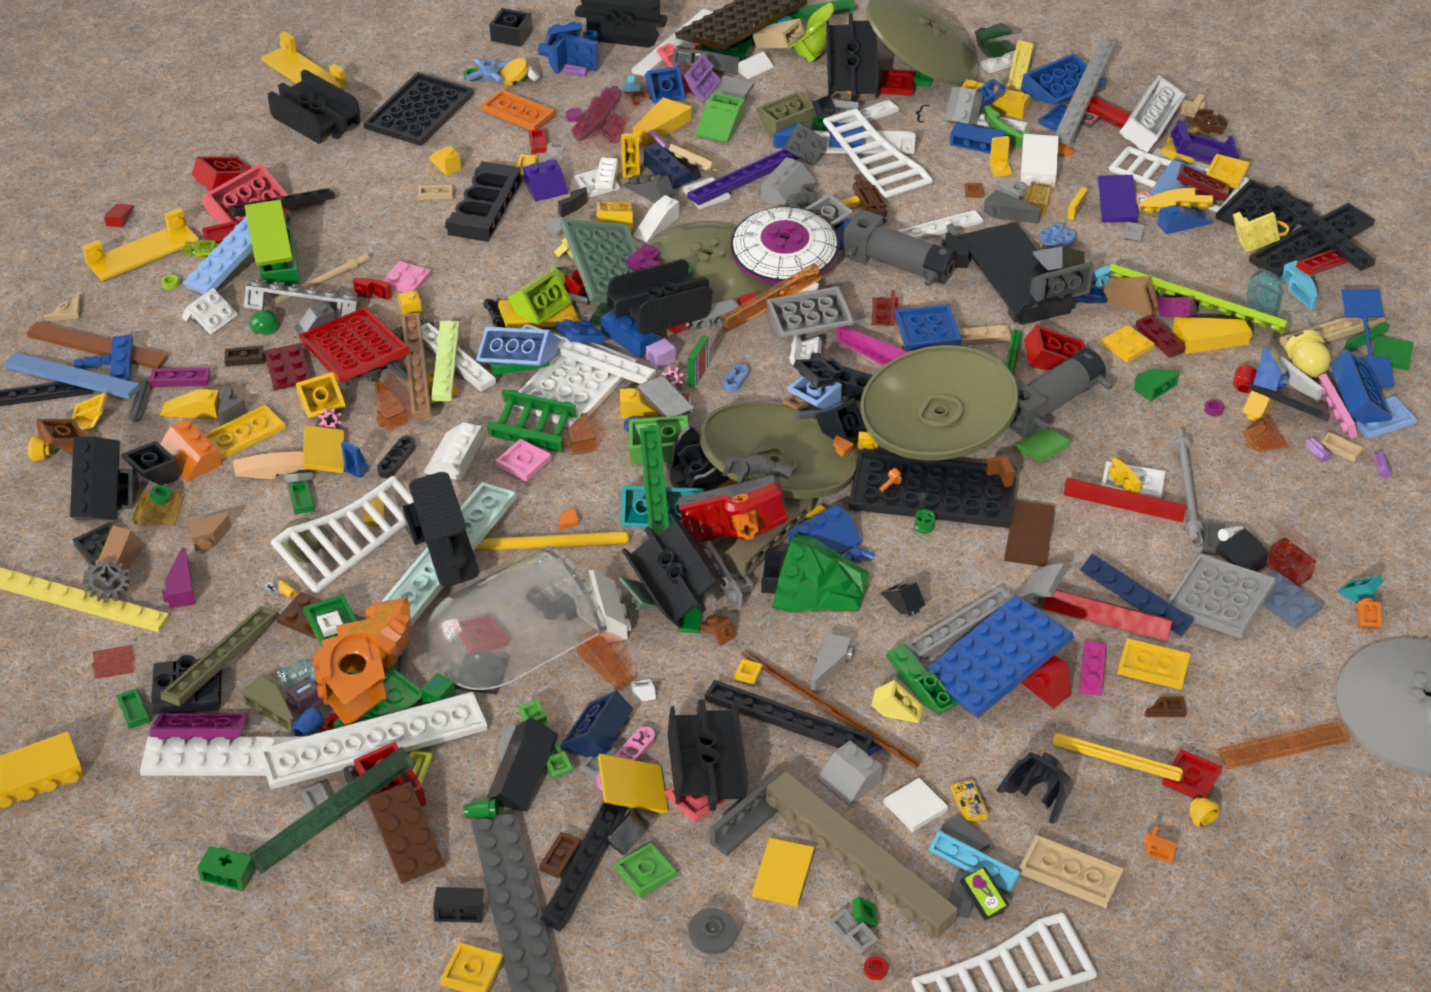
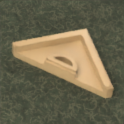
M77 293L74 299L69 302L65 301L56 307L55 311L51 314H45L43 316L44 321L78 319L81 294Z

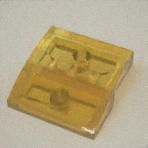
M151 491L140 494L132 519L133 524L176 525L184 499L181 491L171 493L170 501L164 505L156 504L150 499Z

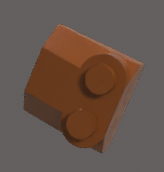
M37 419L36 421L38 435L45 445L63 448L71 455H73V437H86L74 419Z

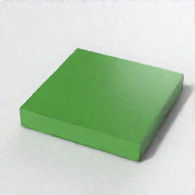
M652 842L613 863V868L639 898L678 876V871Z

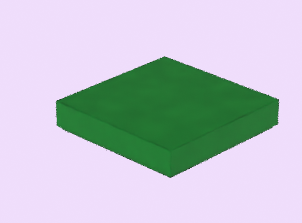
M1376 335L1372 355L1374 357H1390L1391 367L1409 371L1414 343Z

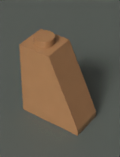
M1151 277L1111 278L1104 287V294L1109 303L1147 316L1152 315L1153 317L1159 310L1158 298Z
M112 525L98 560L100 563H103L104 558H107L108 563H111L114 559L116 560L115 565L118 566L122 563V570H128L145 547V544L131 530Z

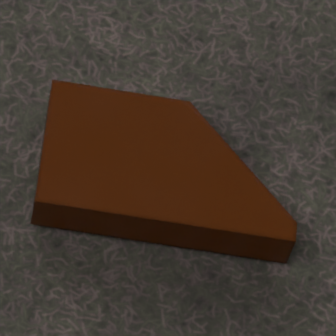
M1160 697L1150 709L1145 710L1144 715L1145 717H1186L1184 697Z

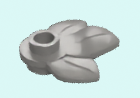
M1011 181L997 182L1000 187L999 191L1020 199V197L1027 194L1026 186L1023 183H1013Z

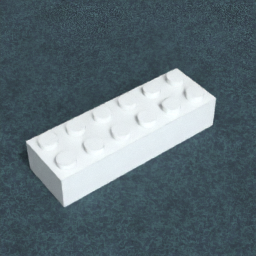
M1158 75L1119 133L1125 139L1136 144L1139 149L1148 152L1163 132L1186 94Z

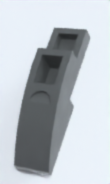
M674 48L672 66L691 68L700 55L704 54L714 65L712 68L713 72L738 73V63L740 60L738 57L701 50Z

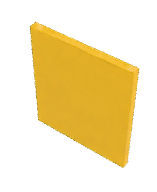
M599 754L598 760L605 803L658 813L668 812L660 765Z

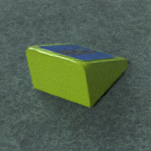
M552 267V271L556 269L563 284L566 278L573 273L567 267Z

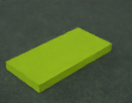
M281 200L244 205L256 267L293 261Z

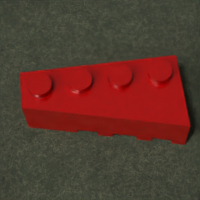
M1053 655L1023 680L1021 684L1052 708H1055L1071 696L1068 662Z

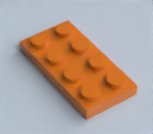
M502 89L481 105V111L529 130H538L555 116V110Z

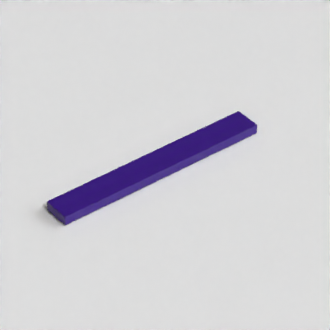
M782 149L687 192V198L697 205H701L773 172L786 157L794 160L799 159V157L786 149Z

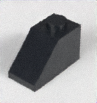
M917 582L897 584L881 592L900 614L912 616L919 613V608L926 605Z

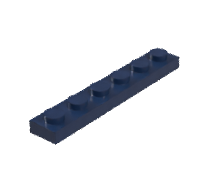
M1091 554L1080 569L1082 573L1140 611L1172 619L1171 631L1180 637L1185 634L1194 622L1193 618L1094 554Z

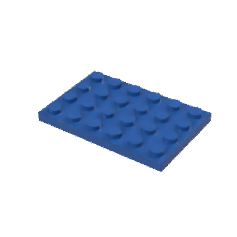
M1014 595L925 669L927 672L932 670L945 686L946 692L960 706L979 718L1075 637L1072 631L1018 595Z

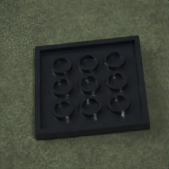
M1251 179L1216 213V219L1235 226L1233 218L1235 213L1240 212L1242 217H1246L1249 222L1273 212L1276 221L1284 222L1289 226L1287 235L1299 224L1264 197L1265 191L1271 189V187ZM1296 198L1305 206H1307L1310 210H1312L1313 204ZM1277 224L1279 233L1286 231L1284 226Z

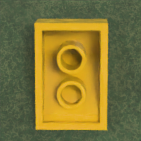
M596 202V222L627 224L630 233H632L633 210L631 202Z

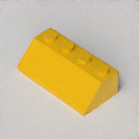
M966 79L962 88L977 90L984 83ZM1006 88L1005 94L990 104L989 107L1000 114L1023 119L1034 100L1028 94Z
M68 731L0 756V808H7L13 803L29 800L35 795L51 792L57 787L73 784L79 779L84 778Z

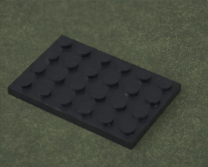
M417 72L363 122L364 128L422 146L474 95V89Z

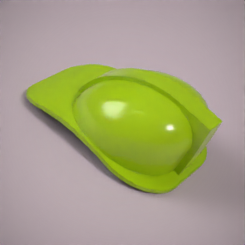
M827 3L815 11L805 27V34L787 49L793 47L800 57L807 59L809 62L821 55L827 47L826 21L831 18L834 12V5Z

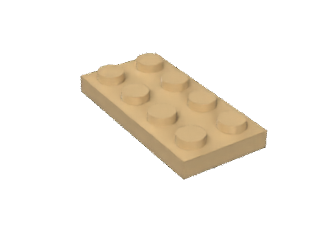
M1036 835L1019 867V872L1025 877L1107 909L1123 876L1124 869Z

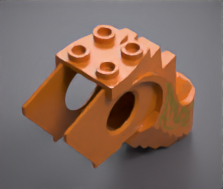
M408 597L373 603L365 611L366 620L336 625L338 636L322 640V648L316 649V654H312L318 697L323 698L324 705L329 704L344 725L352 724L382 700L387 699L383 679H385L383 668L391 667L398 661L397 657L403 654V650L408 647L407 643L411 639V617ZM354 671L360 672V673H357V674H348L349 672H354Z

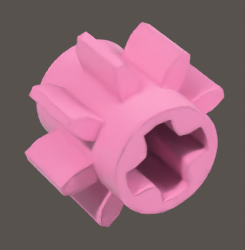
M668 367V372L662 373V375L676 390H679L678 385L685 384L682 381V377L685 374H680V368L678 367L674 371L671 367ZM671 375L677 378L675 382L670 379Z
M334 407L331 409V412H328L325 408V414L318 415L319 418H322L319 426L324 424L326 428L332 427L337 429L335 425L337 423L342 424V421L338 420L341 413H334ZM330 414H332L333 419H335V422H332L329 425L327 424L328 420H326L325 417L330 416Z

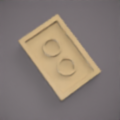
M670 144L669 151L674 152V156L681 159L686 158L689 163L695 165L700 164L702 165L701 168L705 170L720 172V170L728 169V163L689 146Z

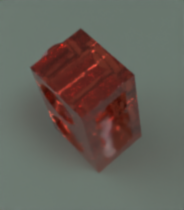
M1284 537L1271 545L1267 564L1294 584L1300 586L1312 578L1316 560Z

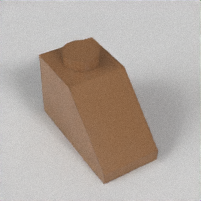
M228 511L188 521L195 551L207 550L210 547L216 546L229 531L231 523Z

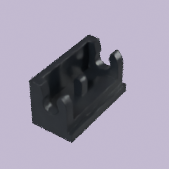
M436 887L433 903L434 922L482 923L484 888Z

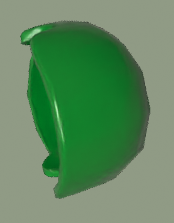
M269 310L256 312L249 322L250 328L255 334L260 332L263 335H270L279 330L280 327L278 318Z

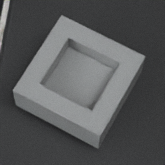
M1127 222L1123 238L1141 241L1145 225Z

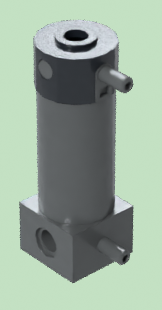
M860 209L844 229V258L864 265L867 264L870 258L922 276L926 279L924 281L926 286H931L933 282L945 285L955 269L957 262L956 250L883 226V217Z
M1083 348L1029 384H1025L1020 379L1015 381L1018 390V408L1008 428L1023 438L1039 429L1046 431L1049 428V424L1044 419L1049 413L1098 383L1108 390L1112 389L1113 383L1105 378L1106 367L1102 358L1094 350Z

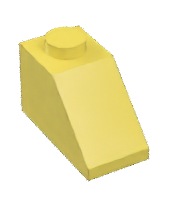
M895 680L875 689L871 706L881 715L920 723L923 705Z

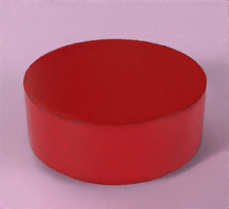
M870 957L864 963V974L869 979L881 980L888 973V964L881 957Z

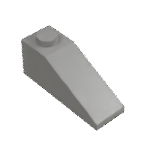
M825 633L811 678V691L813 693L818 692L846 667L848 659L852 660L854 647H850L851 638Z

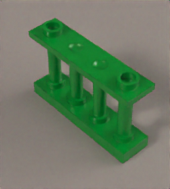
M502 389L501 393L506 405L498 422L489 421L487 425L489 436L512 442L522 439L536 447L563 453L566 447L561 434L568 417H578L576 405L567 401L561 402L519 393L516 390ZM513 406L524 407L517 426L506 425ZM531 410L542 411L535 430L524 429ZM550 413L561 415L553 434L542 433Z

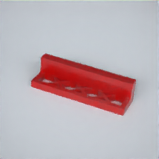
M1094 96L1086 110L1100 116L1101 120L1122 129L1131 115Z

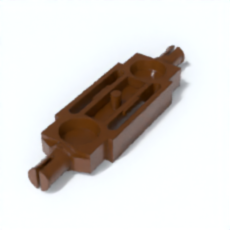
M856 174L854 176L856 182L853 184L855 196L860 199V205L863 210L882 216L883 224L887 222L885 216H887L888 211L881 194L875 185H872L870 181H864L860 174Z

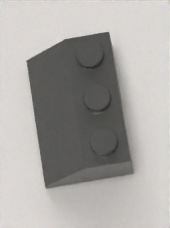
M1093 262L1056 270L1032 278L1030 294L1036 301H1041L1054 297L1061 299L1067 294H1071L1073 298L1090 293Z

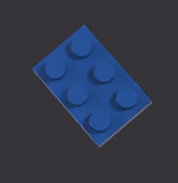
M573 21L562 26L560 24L552 25L547 32L544 43L552 45L565 34L579 37L582 31L581 22L576 23Z

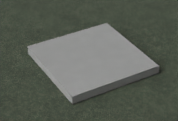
M1198 554L1167 602L1193 618V623L1242 639L1277 585V578Z

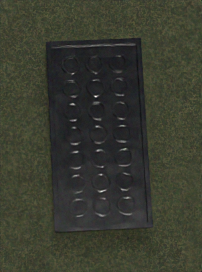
M859 449L849 509L915 517L919 510L925 509L932 511L936 520L1010 528L1016 477L1013 478V486L1005 487L999 474L987 475L986 463L950 459L917 460L894 453ZM897 468L901 472V483H893L881 492L879 488L890 479L888 473L890 470Z

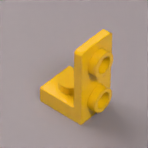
M1008 136L992 138L990 167L994 177L1008 176L1012 173L1008 163L1010 141Z

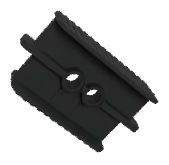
M580 0L582 5H578L575 10L576 17L586 18L587 30L598 32L599 40L597 42L645 48L652 47L659 36L657 27H665L667 23V16L660 15V0Z
M849 13V25H829V20H827L828 94L831 96V91H851V101L856 102V94H875V98H878L877 34L870 25L869 20L853 21V13Z
M308 70L301 71V82L292 87L283 82L278 85L280 95L272 91L268 93V104L272 117L317 144L322 142L321 133L330 127H334L344 133L348 130L347 121L349 119L357 125L361 121L359 105L353 95Z
M679 259L611 278L608 283L607 305L613 309V314L616 317L632 314L638 320V331L641 334H649L706 318L711 311L713 291L709 287V280L706 277L694 279L688 273V262L684 259Z
M437 472L413 480L409 485V489L439 584L443 587H449L476 578L479 575V568L449 474Z
M670 514L669 517L673 523L660 535H657L648 526L644 531L649 539L632 553L625 548L622 552L661 613L681 629L683 626L679 619L693 607H696L702 613L707 610L699 598L717 582L723 587L727 584L692 532L673 514Z
M698 700L697 715H675L674 706L670 707L667 735L676 804H680L681 796L707 795L709 810L716 811L717 799H740L741 802L747 796L748 772L737 701L732 702L731 710H706L705 700Z

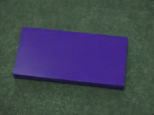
M1133 175L1098 176L1102 222H1137L1138 215Z

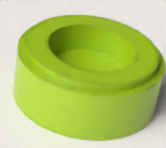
M166 275L161 279V284L164 289L172 290L180 285V280L176 275Z

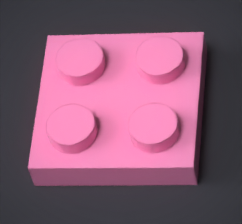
M399 261L382 281L391 283L392 289L404 293L418 291L430 277L431 270Z
M519 439L496 459L495 463L496 467L527 482L551 461V454Z

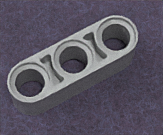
M730 299L711 304L709 315L701 320L693 321L691 324L697 332H700V330L717 328L719 325L732 324L734 321H742L745 313L736 300Z

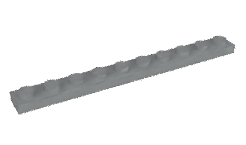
M1099 40L1054 135L1058 136V143L1071 144L1112 56L1115 42Z

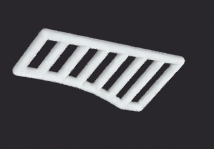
M852 109L823 119L825 126L867 180L876 186L883 199L929 185L933 182L931 176L922 166L888 143L858 109ZM853 116L858 119V121L839 127L833 125L834 122ZM862 126L867 130L845 138L840 134ZM871 136L876 140L855 148H851L848 144L849 142ZM881 146L887 150L862 159L857 156L859 153ZM891 156L899 159L869 170L865 166L866 164ZM904 165L912 168L911 170L880 180H876L873 176ZM918 174L923 178L922 180L888 191L882 188L884 185Z
M1127 146L1111 164L1109 171L1118 175H1133L1134 181L1153 188L1157 182L1149 178L1161 164L1168 166L1172 160ZM1129 154L1138 156L1127 170L1119 168ZM1145 159L1154 162L1143 176L1134 173ZM1193 166V167H1196V168L1205 170V172H1204L1205 174H1206V172H1207V170H1208V168ZM1244 177L1239 188H1235L1221 206L1213 204V207H1209V210L1218 212L1249 181V178Z
M391 476L350 505L327 516L287 528L271 540V545L312 592L319 593L407 525L402 511L385 493L387 489L393 486L408 504L414 501L412 495L398 479ZM379 497L399 521L391 527L372 506L370 501ZM363 507L383 529L384 533L376 538L354 513L355 510ZM347 516L370 543L361 549L337 522V519ZM329 524L355 555L346 560L318 527ZM309 530L340 566L331 572L298 533ZM290 537L325 578L316 583L282 545V542Z
M1058 913L1036 920L1015 936L981 955L938 971L914 977L911 980V984L915 992H926L923 985L937 982L941 992H952L946 978L959 974L967 992H978L967 970L980 966L992 991L1004 992L989 963L990 960L1001 956L1018 989L1017 992H1052L1095 979L1097 972L1064 913ZM1058 923L1061 925L1085 970L1084 972L1072 975L1047 928L1048 926ZM1037 931L1040 933L1063 978L1050 982L1028 937ZM1020 944L1041 985L1031 988L1027 987L1009 953L1010 949Z

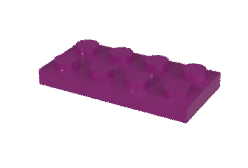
M160 713L150 728L151 737H158L160 740L170 739L171 737H180L183 740L192 739L193 737H202L205 740L225 737V739L233 740L242 735L249 722V714Z

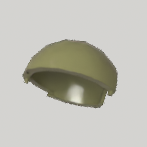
M294 519L290 521L281 530L280 533H282L289 527L312 521L313 519ZM319 526L318 528L331 542L327 529ZM309 530L298 533L314 552L320 546H323ZM290 537L282 542V545L297 562L310 561Z

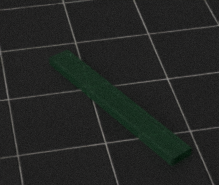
M402 746L250 853L249 856H252L257 869L261 874L364 802L368 797H371L415 765L414 761Z

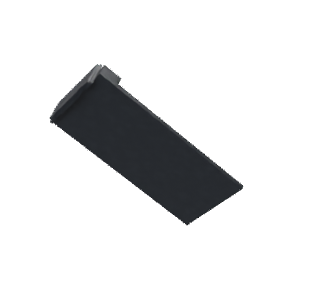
M1017 222L960 235V239L968 244L969 255L1007 305L1008 314L1014 323L1019 322V324L1024 325L1070 314L1071 309L1075 308L1076 299L1072 298L1071 294L1064 295L1061 299L1054 297L1041 301H1036L1030 294L1032 278L1052 271H1048L1033 255V251H1038V249Z

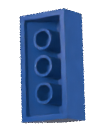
M1348 350L1330 363L1333 371L1331 374L1337 381V389L1343 396L1341 399L1347 406V411L1353 420L1357 419L1364 424L1393 419L1373 370L1369 365Z

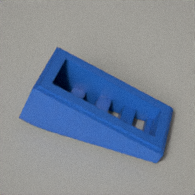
M345 441L341 442L345 472L361 478L369 471V467L360 448Z

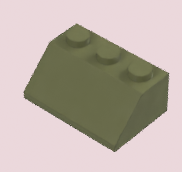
M798 91L757 107V112L763 126L772 137L773 133L798 122L803 124L809 121L813 125V118L817 116L812 102Z

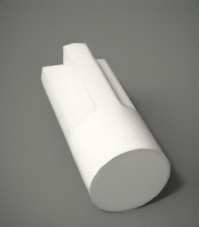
M1235 526L1221 529L1218 532V537L1221 541H1226L1243 530L1244 527Z

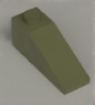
M259 675L241 691L244 705L292 733L294 719L276 684L272 680H267Z

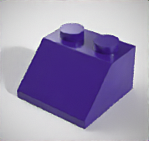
M556 159L523 167L524 184L535 202L568 194L562 169Z

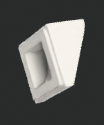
M646 679L630 683L634 702L656 699L655 686L652 680Z

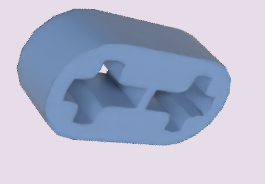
M744 364L734 365L723 379V389L727 392L738 391L748 378V367Z

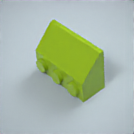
M556 269L540 275L508 296L515 313L535 325H540L572 303Z

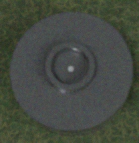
M716 908L701 910L692 917L689 923V947L696 955L702 958H721L727 955L735 945L736 924L733 918L723 910Z

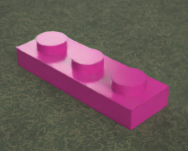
M1084 641L1079 693L1101 696L1105 643Z

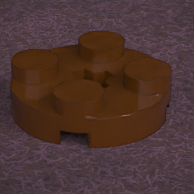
M1197 110L1192 121L1201 128V132L1205 134L1210 132L1224 133L1228 123L1225 117L1219 113L1217 116L1212 114V110Z

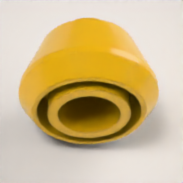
M34 436L30 439L28 455L33 462L46 460L49 455H52L53 447L45 445L40 436Z
M1207 798L1194 799L1189 809L1193 824L1196 827H1204L1203 825L1214 822L1219 815V805Z

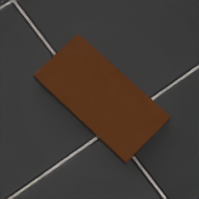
M1014 500L1004 561L1046 566L1055 506Z

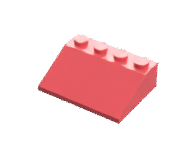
M260 163L206 193L202 205L213 218L222 224L237 221L239 224L246 215L234 217L229 213V206L286 196L288 194L263 164Z

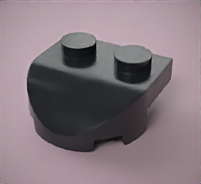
M812 352L810 359L795 360L793 367L817 388L833 386L838 381L842 366L831 357L826 360L820 357V353Z

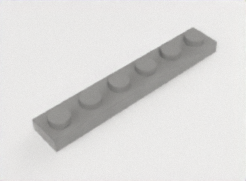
M999 587L905 644L920 662L973 630L1010 600L1012 596L1002 587Z

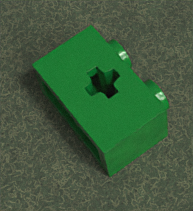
M209 846L197 869L200 881L244 891L255 871L252 856L245 853L228 851L225 848Z

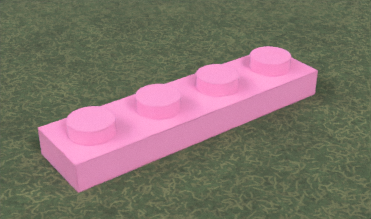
M1326 373L1319 375V385L1323 388L1322 395L1325 394L1326 396L1325 402L1328 408H1333L1332 413L1335 420H1340L1339 425L1342 432H1347L1350 438L1358 437L1355 423Z

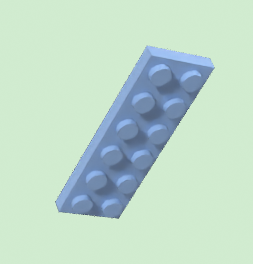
M247 217L235 226V229L212 250L211 254L200 263L193 273L189 274L188 278L183 282L185 287L205 294L212 288L216 289L253 250Z

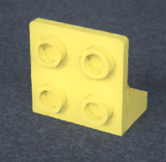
M1240 212L1233 214L1238 240L1246 252L1280 240L1276 217L1273 212L1249 222L1246 217H1242Z

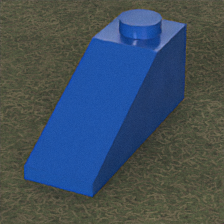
M1178 205L1161 208L1158 218V226L1165 234L1213 224L1212 219L1206 212Z

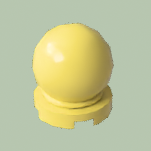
M1305 330L1303 331L1304 334L1296 338L1292 336L1287 342L1285 349L1296 368L1311 379L1318 378L1319 375L1326 373L1331 363L1330 352L1325 347L1324 340L1319 332Z

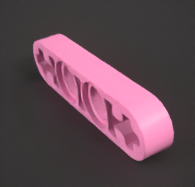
M640 727L614 756L639 761L655 742L654 730L650 727ZM630 749H635L638 751V753L635 755H630L627 753V751ZM599 772L596 779L597 786L600 790L603 791L601 775Z

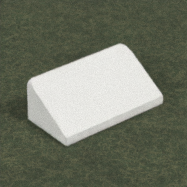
M764 52L738 63V72L747 79L774 68Z

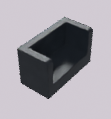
M765 551L761 593L775 594L787 554L786 551Z

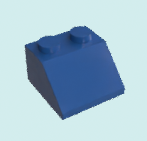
M679 66L650 70L645 73L646 88L648 93L651 94L653 104L658 103L662 98L673 101L685 99Z

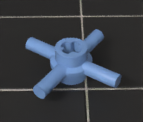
M476 57L474 63L480 67L479 71L466 75V79L469 82L482 77L484 80H496L499 84H502L504 78L498 72L511 61L506 60L495 64L494 60L482 61Z

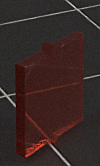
M131 645L93 651L94 663H92V667L94 668L95 679L133 673V661L135 659L132 656Z

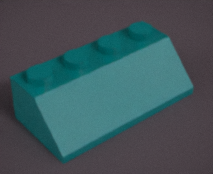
M622 486L621 526H649L645 486ZM666 487L669 526L673 523L669 517L670 514L682 520L678 498L702 493L704 489Z

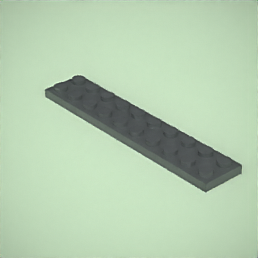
M517 811L500 814L497 817H491V819L480 818L471 820L502 954H504V964L511 992H562L545 922L540 919L542 910Z

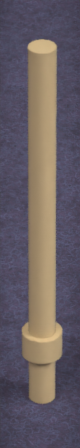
M364 254L356 259L351 258L345 264L301 285L305 289H310V287H314L349 269L354 270L358 268V265L368 261L369 257L367 254ZM280 294L272 298V301L278 304L293 296Z

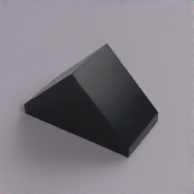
M632 808L606 841L620 854L625 855L645 834L649 822Z

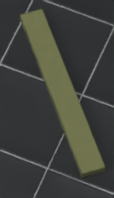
M263 606L257 608L162 691L161 699L181 706L271 626L279 616V612Z

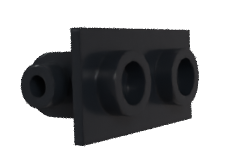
M490 298L485 299L483 305L492 317V323L496 327L505 328L506 325L498 307L501 299L498 298L496 301Z

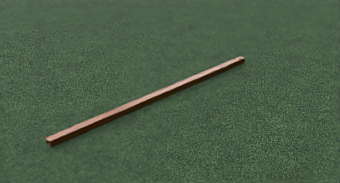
M745 649V652L760 661V664H764L762 670L853 729L874 736L876 744L913 768L919 767V760ZM741 652V655L746 659L756 662Z

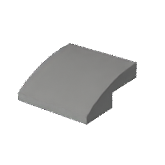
M1052 564L1034 571L1019 597L1030 604H1036L1039 597H1052L1067 570L1065 564Z

